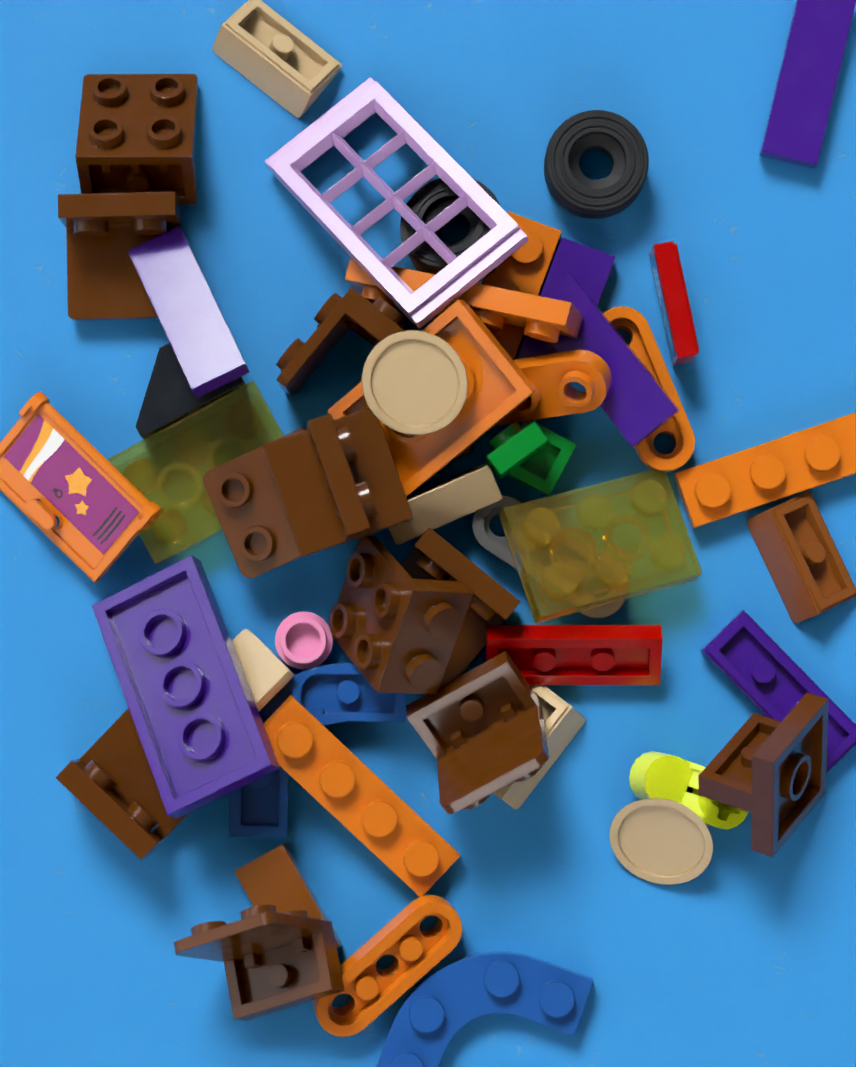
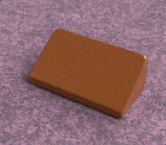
M810 491L747 520L750 533L794 623H800L856 597L854 583Z
M285 842L234 871L253 906L275 905L276 912L280 913L304 910L307 911L309 918L329 921ZM333 928L336 947L339 948L342 942Z

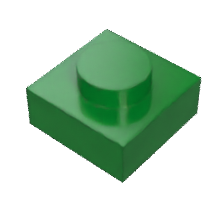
M524 421L521 425L522 429L534 421ZM537 424L548 438L547 445L507 475L549 497L577 444Z
M535 421L522 429L518 422H515L489 441L494 451L487 455L486 462L500 480L543 449L548 443V438Z

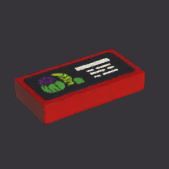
M674 241L653 245L649 258L672 365L692 362L700 350L677 244H674Z

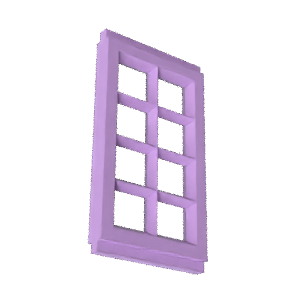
M371 77L265 160L267 167L282 185L419 329L529 241L527 235L519 228V225ZM374 113H377L397 135L364 161L343 138ZM407 143L428 166L394 192L373 169ZM335 146L355 169L325 193L321 194L301 172ZM437 174L459 198L425 224L403 201ZM365 177L386 200L354 226H351L330 203ZM468 206L491 230L457 257L434 233ZM395 209L415 229L416 233L382 259L362 238L361 234L391 210ZM426 241L448 265L416 291H413L391 267L422 242Z

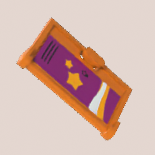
M40 391L34 394L19 411L21 418L0 442V491L94 583H97L142 530H148L161 515L163 509L155 501L150 502L50 404V399ZM55 517H58L60 519V525L57 528H55L57 525V520Z

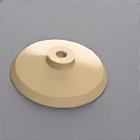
M402 331L380 341L368 355L362 372L363 394L370 410L383 424L404 434L424 435L444 428L457 417L467 396V374L457 352L446 341L423 331Z
M648 798L632 802L622 808L611 823L609 838L613 853L629 872L645 881L662 885L685 883L702 874L711 861L713 841L706 824L691 809L676 801L663 798Z

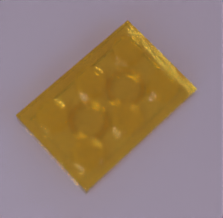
M254 380L107 459L150 502L155 501L163 509L161 515L151 527L139 533L155 565H160L223 531L204 487V474L210 469L261 447L262 444L284 436Z
M653 469L505 507L499 514L535 623L695 581L702 574L666 471Z

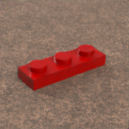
M486 625V661L506 651L529 685H660L663 644L661 625Z

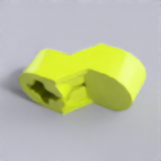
M650 751L638 757L630 769V787L635 796L640 800L663 798L676 801L691 809L706 825L728 830L741 824L749 813L748 811L699 795L698 776L706 767L680 757ZM687 787L693 788L692 793L686 792Z

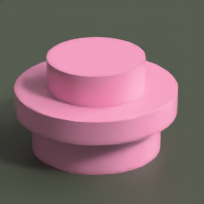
M297 612L289 615L280 623L275 635V647L278 655L286 664L296 669L305 670L319 666L328 658L333 646V635L329 625L323 618L311 612Z

